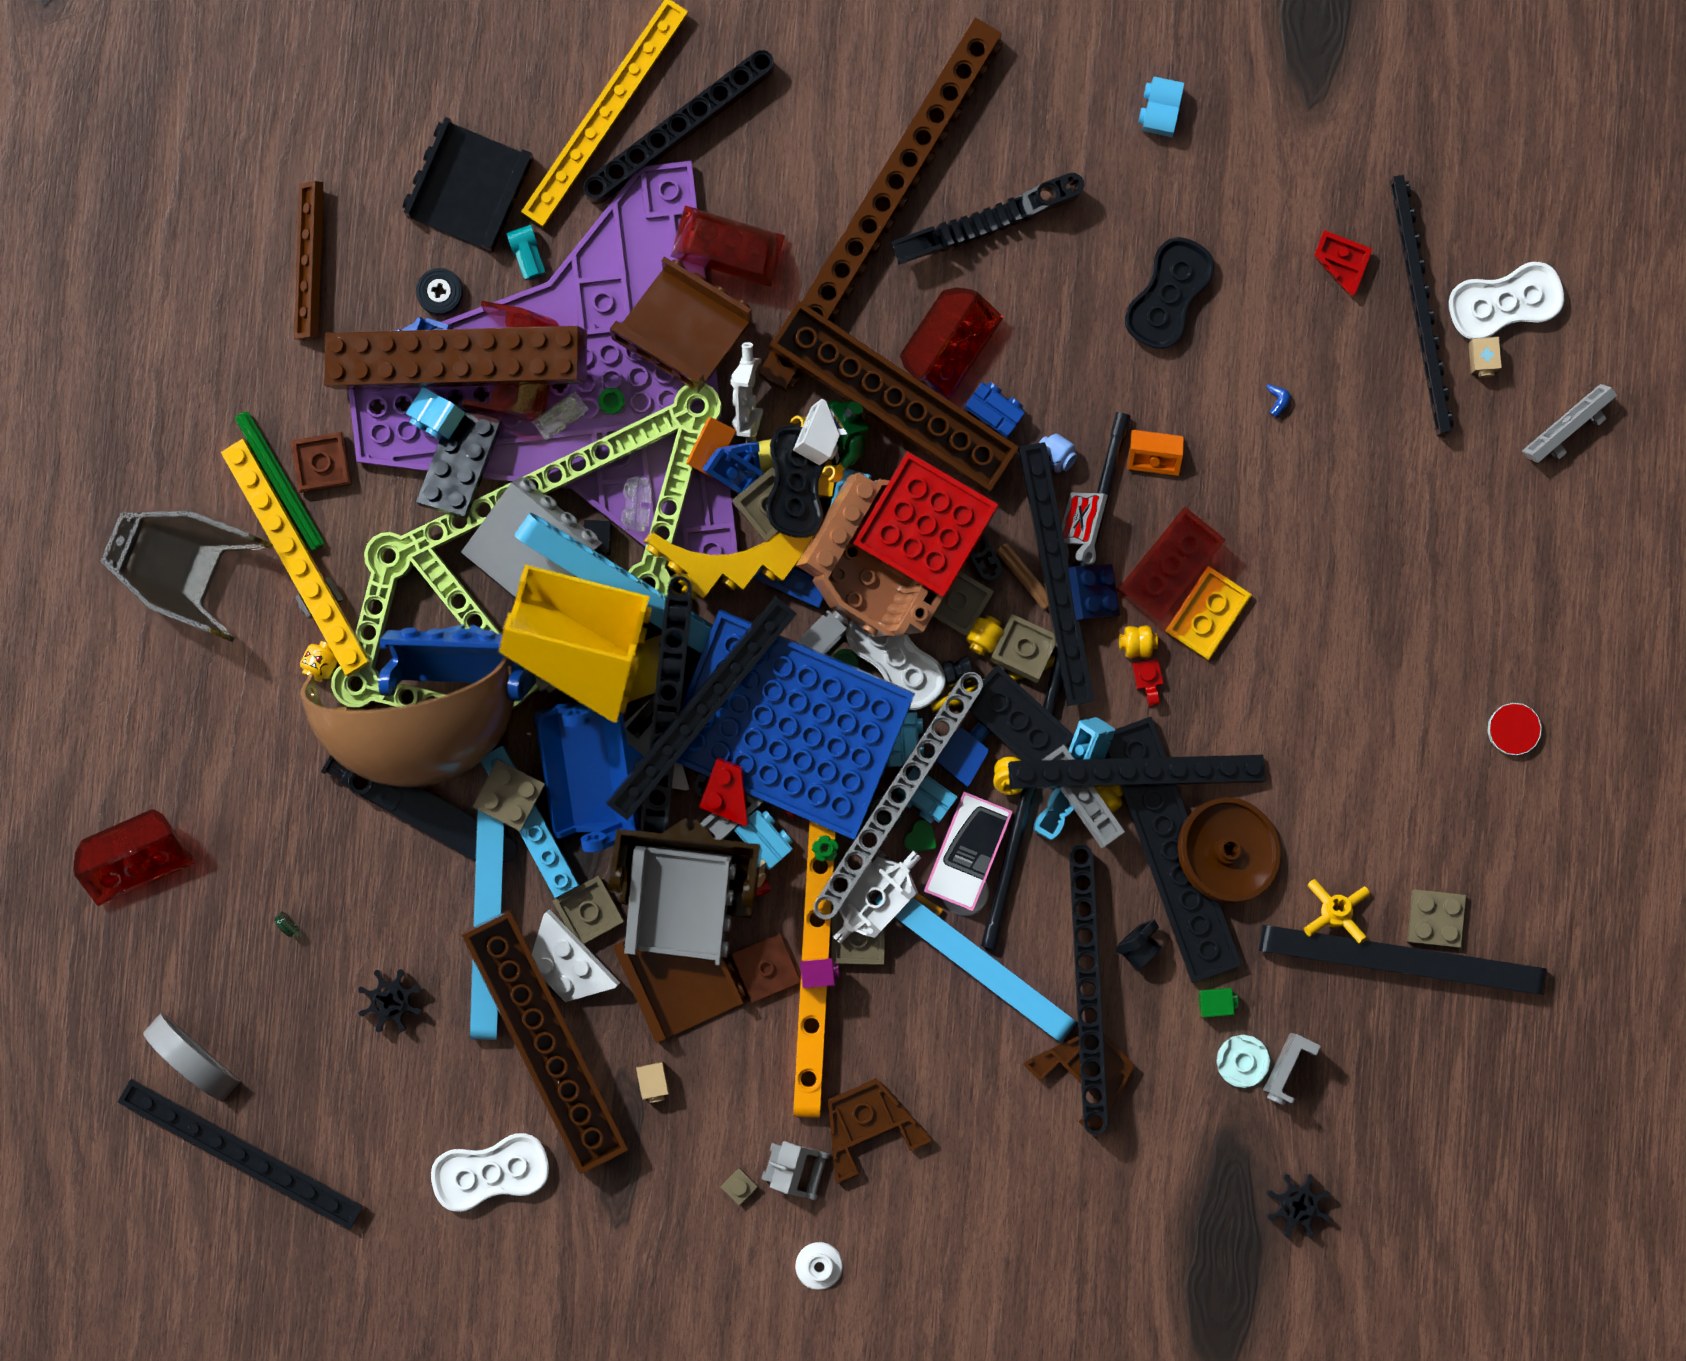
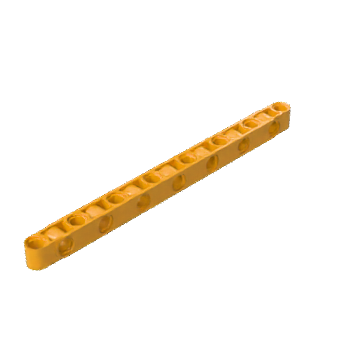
M809 821L802 961L829 958L831 918L825 920L821 927H814L810 923V916L814 913V902L833 874L834 859L831 861L825 860L828 864V870L823 874H817L812 867L813 863L817 860L815 853L812 851V845L814 841H818L820 836H829L830 839L835 840V831L812 821ZM824 846L823 851H827L828 847ZM822 900L818 905L819 912L824 915L831 914L832 903L828 900ZM802 977L800 983L793 1117L820 1118L827 986L802 988ZM808 1018H815L819 1022V1029L815 1033H808L804 1029V1022ZM806 1071H811L816 1075V1082L812 1086H805L801 1081V1075Z

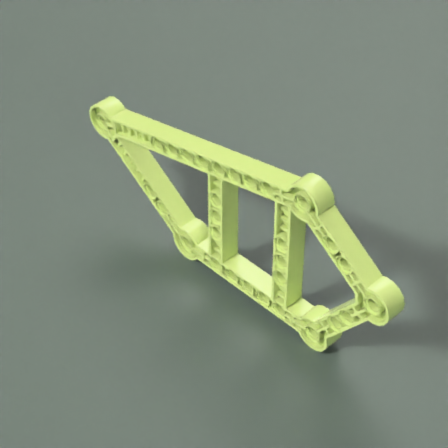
M706 383L699 393L685 385L676 394L674 404L554 461L523 478L537 481L538 490L547 495L677 432L650 533L656 534L659 527H667L670 531V536L666 541L673 544L694 470L686 462L708 417L719 420L722 411L720 397L713 387ZM702 400L705 403L703 412L696 414L691 411L693 401ZM600 446H607L610 450V455L604 460H600L596 456V451ZM578 457H583L586 460V466L582 471H575L572 466L573 461ZM553 469H560L562 471V478L557 483H552L549 480V473ZM511 483L474 500L467 518V524L462 529H457L454 525V520L457 516L445 514L402 536L392 532H385L374 536L368 542L364 557L371 575L355 635L371 663L350 676L345 675L341 666L335 670L332 676L331 688L334 696L340 703L348 707H365L374 701L395 707L407 706L401 699L402 693L407 689L411 690L414 694L413 702L408 705L425 702L432 696L439 698L447 695L404 683L397 685L393 696H382L379 692L378 681L380 674L375 666L380 650V638L384 635L397 580L406 576L413 565L461 625H465V629L471 628L469 624L470 618L478 614L483 622L480 628L494 631L495 634H501L434 549L479 528L486 518L479 516V506L483 503H488L492 510ZM668 501H673L677 505L676 512L670 516L663 513V505ZM436 526H440L444 533L440 540L435 541L431 538V530ZM645 548L642 562L633 565L628 572L642 581L645 578L652 577L656 582L655 589L667 596L668 583L671 578L669 571L666 569L668 561L662 556L659 559L656 558ZM393 549L396 553V558L392 563L387 564L383 559V555L386 550ZM458 594H462L466 598V604L461 609H457L453 605V599ZM375 600H379L383 605L382 611L377 615H374L370 610V605ZM372 625L376 630V636L372 640H367L364 637V630L367 626ZM356 676L360 677L363 681L362 688L357 692L350 685L351 680ZM536 683L522 701H514L513 710L538 690Z

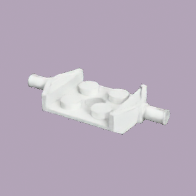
M750 342L742 344L740 365L731 376V385L734 388L733 406H735L736 415L732 421V425L736 430L734 435L746 437V443L756 442L757 431L759 430L763 415V408H755L756 395H752V387L755 384V371L758 365L761 364V359L753 358V344Z
M913 850L900 863L877 857L862 873L839 909L844 920V926L833 937L840 944L851 932L854 933L855 931L877 938L879 933L902 908L918 894L910 874V869L921 859L920 855H917ZM873 890H879L882 893L883 899L879 905H873L869 901V894Z

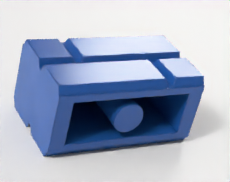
M982 382L963 410L1007 439L1025 414L1021 410L1023 405L1012 397L1007 400L1000 395L1002 390L995 384L989 382L986 385Z

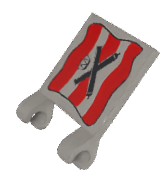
M1070 493L1061 526L1067 559H1069L1068 544L1082 545L1076 553V559L1078 561L1085 560L1086 564H1093L1095 562L1096 553L1094 545L1108 495L1102 493Z

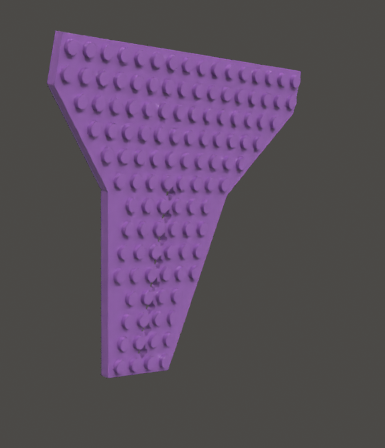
M692 161L645 166L633 175L548 282L441 322L450 325L453 329L579 326L587 330V383L567 384V388H564L562 393H558L557 389L552 388L555 384L537 385L541 386V391H538L536 396H532L531 392L526 391L531 385H510L511 389H515V394H512L510 399H506L504 395L500 394L501 391L505 390L506 385L424 387L446 400L453 396L454 391H458V394L463 396V400L459 401V404L456 405L457 407L502 421L503 425L482 479L513 482L520 476L524 477L674 404L676 394L685 384L613 341L610 328L615 321L623 323L663 270L661 260L664 256L671 261L673 259L679 261L689 272L693 274L698 273L705 278ZM715 370L706 384L713 387L719 395L717 372ZM422 387L348 389L356 461L358 463L428 472L439 440L426 432L427 427L422 431L410 423L412 418L406 414L407 411H402L401 408L396 407V404L400 403L403 397L412 404ZM480 388H484L486 393L489 392V397H486L484 402H480L478 398L474 397L475 394L479 393ZM616 388L622 392L625 398V406L620 413L609 415L601 410L598 398L603 390ZM377 400H379L381 405H385V408L381 410V414H376L375 411L370 410V407L374 406ZM695 400L691 404V411L696 414L703 412L705 408V403L702 400ZM722 414L718 420L720 422H722ZM677 432L561 487V489L573 490L646 548V544L643 541L650 533ZM600 446L596 451V456L600 460H604L610 455V450L607 446ZM583 457L576 458L572 464L575 471H582L586 466V460ZM553 469L549 473V480L552 483L559 482L562 478V471L560 469ZM695 469L693 470L673 545L688 551L709 555H724L738 552L730 487L714 477H710ZM531 480L535 485L538 486L537 481ZM668 501L663 505V513L665 515H673L677 510V505L673 501ZM662 526L657 529L656 534L667 540L670 536V531L667 527Z

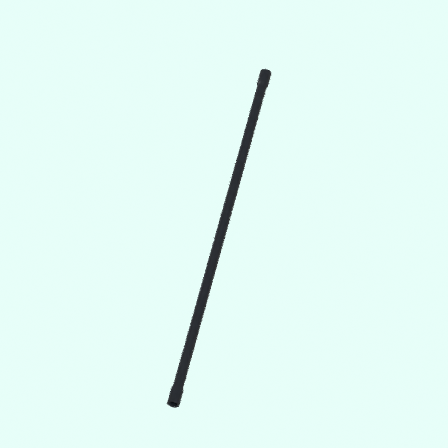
M1121 412L1115 413L1110 433L1111 438L1097 493L1108 496L1094 545L1095 551L1122 444L1131 418L1130 415ZM1084 560V561H1079V564H1078V566H1090V565H1092V564H1086V563H1085V560ZM1057 651L1043 707L1053 716L1062 685ZM1023 789L1020 793L989 920L986 923L981 942L982 947L996 950L1001 932V922L1035 789Z

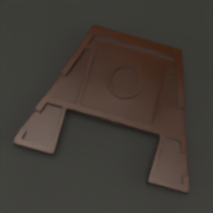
M1103 1033L1108 1118L1134 1064ZM1090 1035L1085 1037L1083 1044L1086 1049L1095 1050L1099 1042L1096 1037ZM1078 1036L1026 1060L1023 1065L1041 1081L1060 1062L1081 1084ZM1090 1062L1085 1066V1073L1090 1077H1095L1099 1075L1100 1067L1097 1063ZM1090 1089L1088 1091L1097 1100V1103L1101 1101L1102 1096L1097 1089ZM1094 1115L1088 1119V1126L1091 1130L1097 1131L1102 1128L1103 1121L1099 1116ZM1083 1117L1078 1121L1082 1126Z
M877 1078L828 1099L836 1183L859 1174L848 1147L891 1128L899 1126L909 1151L932 1142L925 1131Z

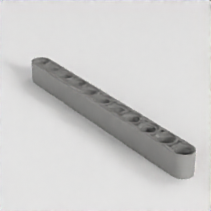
M965 673L958 680L813 905V911L818 918L828 920L834 917L980 693L983 681L977 673ZM964 679H974L977 683L976 691H966L963 687ZM950 701H960L963 706L962 712L959 714L952 713L949 710ZM938 722L945 723L948 726V734L945 736L937 735L934 731L935 724ZM928 744L933 747L934 755L932 758L926 759L921 756L920 747L922 745ZM910 766L916 767L920 772L919 779L916 781L909 780L905 775L906 769ZM901 789L904 791L905 800L902 803H895L891 799L892 790ZM886 811L890 814L891 821L888 825L883 826L877 822L876 816L878 812ZM866 833H871L876 837V845L872 848H867L862 843V837ZM856 855L861 859L862 866L859 870H852L848 867L847 860L850 856ZM836 878L846 880L847 889L845 892L838 893L833 889V881ZM822 900H828L832 903L833 910L831 914L823 915L819 912L818 905Z

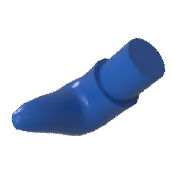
M1267 384L1268 391L1278 397L1269 413L1278 418L1289 405L1291 395L1286 389Z

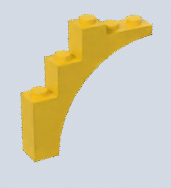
M778 532L768 541L748 550L724 555H709L688 551L669 543L655 533H649L643 542L648 545L646 550L658 559L660 556L665 558L669 562L667 566L675 573L682 572L690 577L692 581L691 599L694 600L695 597L704 599L720 576L723 577L721 582L734 591L735 588L743 590L760 567L763 569L761 573L773 582L775 579L783 581L801 558L813 536L796 538ZM680 580L678 583L683 586L681 591L684 592L687 590L688 585L685 581Z

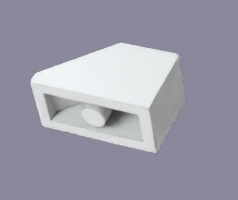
M820 399L810 408L793 451L818 465L823 464L828 459L832 460L838 450L836 443L839 433L825 400Z

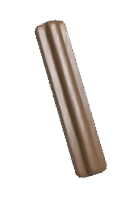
M1007 543L1003 544L997 549V555L1044 610L1048 609L1045 588Z

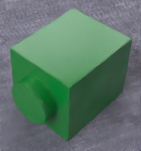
M1232 988L1198 990L1200 1017L1234 1015V1009H1238L1237 993H1232Z

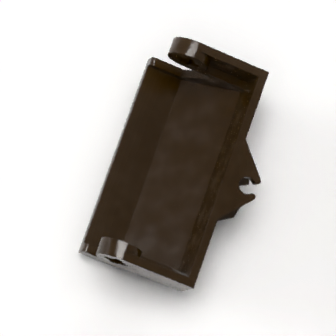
M686 818L662 834L624 829L616 830L609 878V892L620 893L619 903L621 905H629L634 849L638 844L733 855L732 864H736L735 880H730L729 890H734L732 906H728L727 915L752 919L762 855L760 844L714 839L710 830L704 828L696 819L694 820L695 828L689 831L686 825L688 823Z

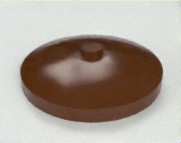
M1217 798L1197 807L1185 820L1178 838L1179 861L1187 879L1200 893L1218 902L1240 903L1256 897L1269 887L1279 868L1281 853L1275 828L1261 810L1241 799Z

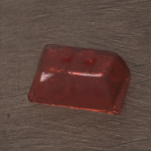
M685 205L670 257L770 287L773 283L785 235Z
M956 287L943 290L902 350L900 358L903 366L914 378L947 400H950L1004 317L978 292L972 289Z
M151 809L81 840L75 852L73 869L75 877L96 905L100 906L194 864V860L165 816L155 809Z

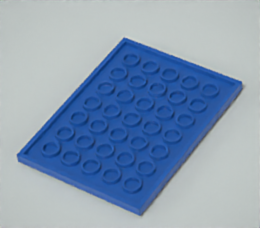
M718 611L680 711L753 623L726 611ZM780 635L676 762L709 777L718 757L742 766L745 778L743 784L746 793L855 840L916 693Z

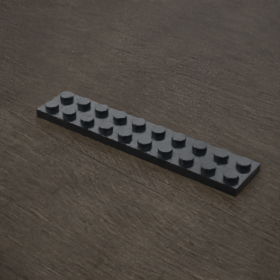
M1152 716L1115 729L1116 731L1112 740H1110L1111 744L1108 749L1110 759L1166 757ZM1177 785L1120 786L1191 983L1241 966L1242 964L1220 903L1200 893L1189 882L1181 867L1178 856V838L1188 815Z

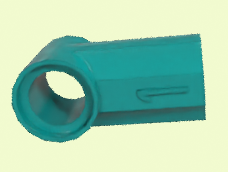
M528 225L506 233L513 254L517 257L524 280H533L546 274L537 249L539 246L532 226Z

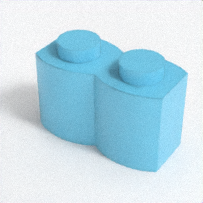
M1153 77L1152 83H1146L1143 98L1148 99L1147 107H1141L1138 123L1143 124L1142 131L1168 137L1173 136L1184 87L1183 82Z
M422 387L406 414L412 418L410 420L412 425L422 431L427 427L426 432L439 440L441 436L447 439L450 438L465 412L450 401Z
M1056 788L1051 793L1047 802V808L1038 815L1034 823L1033 831L1048 840L1055 838L1060 833L1064 825L1065 816L1069 815L1074 809L1060 788Z

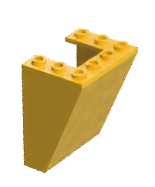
M525 564L512 612L508 614L503 629L499 652L603 717L617 723L619 713H625L638 667L637 664L640 661L643 648H639L638 643L643 644L647 628L643 627V622L649 623L652 608L647 606L650 596Z

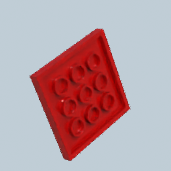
M907 452L853 544L939 595L946 597L1000 505Z

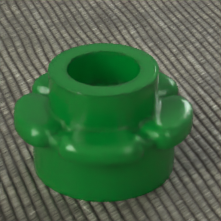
M820 836L818 841H814L812 851L815 853L817 860L822 862L825 860L831 861L837 856L838 844L834 839H830L829 836ZM824 846L828 847L827 851H823Z

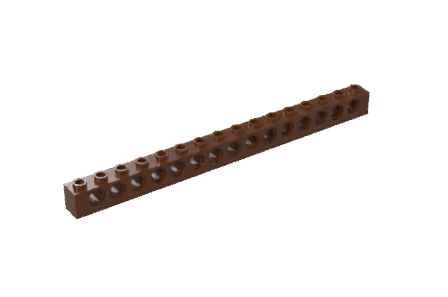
M976 17L974 18L809 288L802 303L814 311H819L827 320L834 322L842 309L839 307V304L843 297L845 299L850 297L855 288L852 284L856 276L862 277L869 265L865 262L870 253L875 255L882 244V241L879 240L882 233L890 231L896 220L892 218L897 209L902 211L909 199L906 194L910 187L915 189L923 176L920 174L921 169L924 165L929 167L936 155L933 152L937 143L943 144L949 134L946 128L951 121L956 122L963 109L960 108V105L964 99L970 100L976 89L973 84L978 77L981 79L984 77L990 66L987 64L990 56L996 57L1003 45L1000 41L1001 32ZM975 46L981 47L984 54L980 57H975L970 53V49ZM961 68L969 70L971 75L966 79H961L957 76L956 72ZM952 90L957 94V98L953 101H948L943 97V93ZM934 112H939L943 115L944 119L940 123H934L930 120L929 116ZM925 134L931 141L927 145H920L917 143L916 137ZM907 156H912L916 159L917 164L913 167H906L902 160ZM898 178L902 180L904 185L900 189H893L889 185L890 180ZM880 200H885L890 204V208L887 211L881 212L875 207L876 203ZM867 222L875 224L877 229L874 233L867 234L862 230V226ZM854 244L860 245L863 248V252L859 256H853L848 251L849 247ZM843 266L850 273L846 278H839L835 275V270ZM825 289H832L835 291L836 297L828 301L822 298L821 293ZM771 351L759 370V376L786 392L789 386L794 388L801 376L798 373L800 369L794 365L784 367L780 362L782 357Z

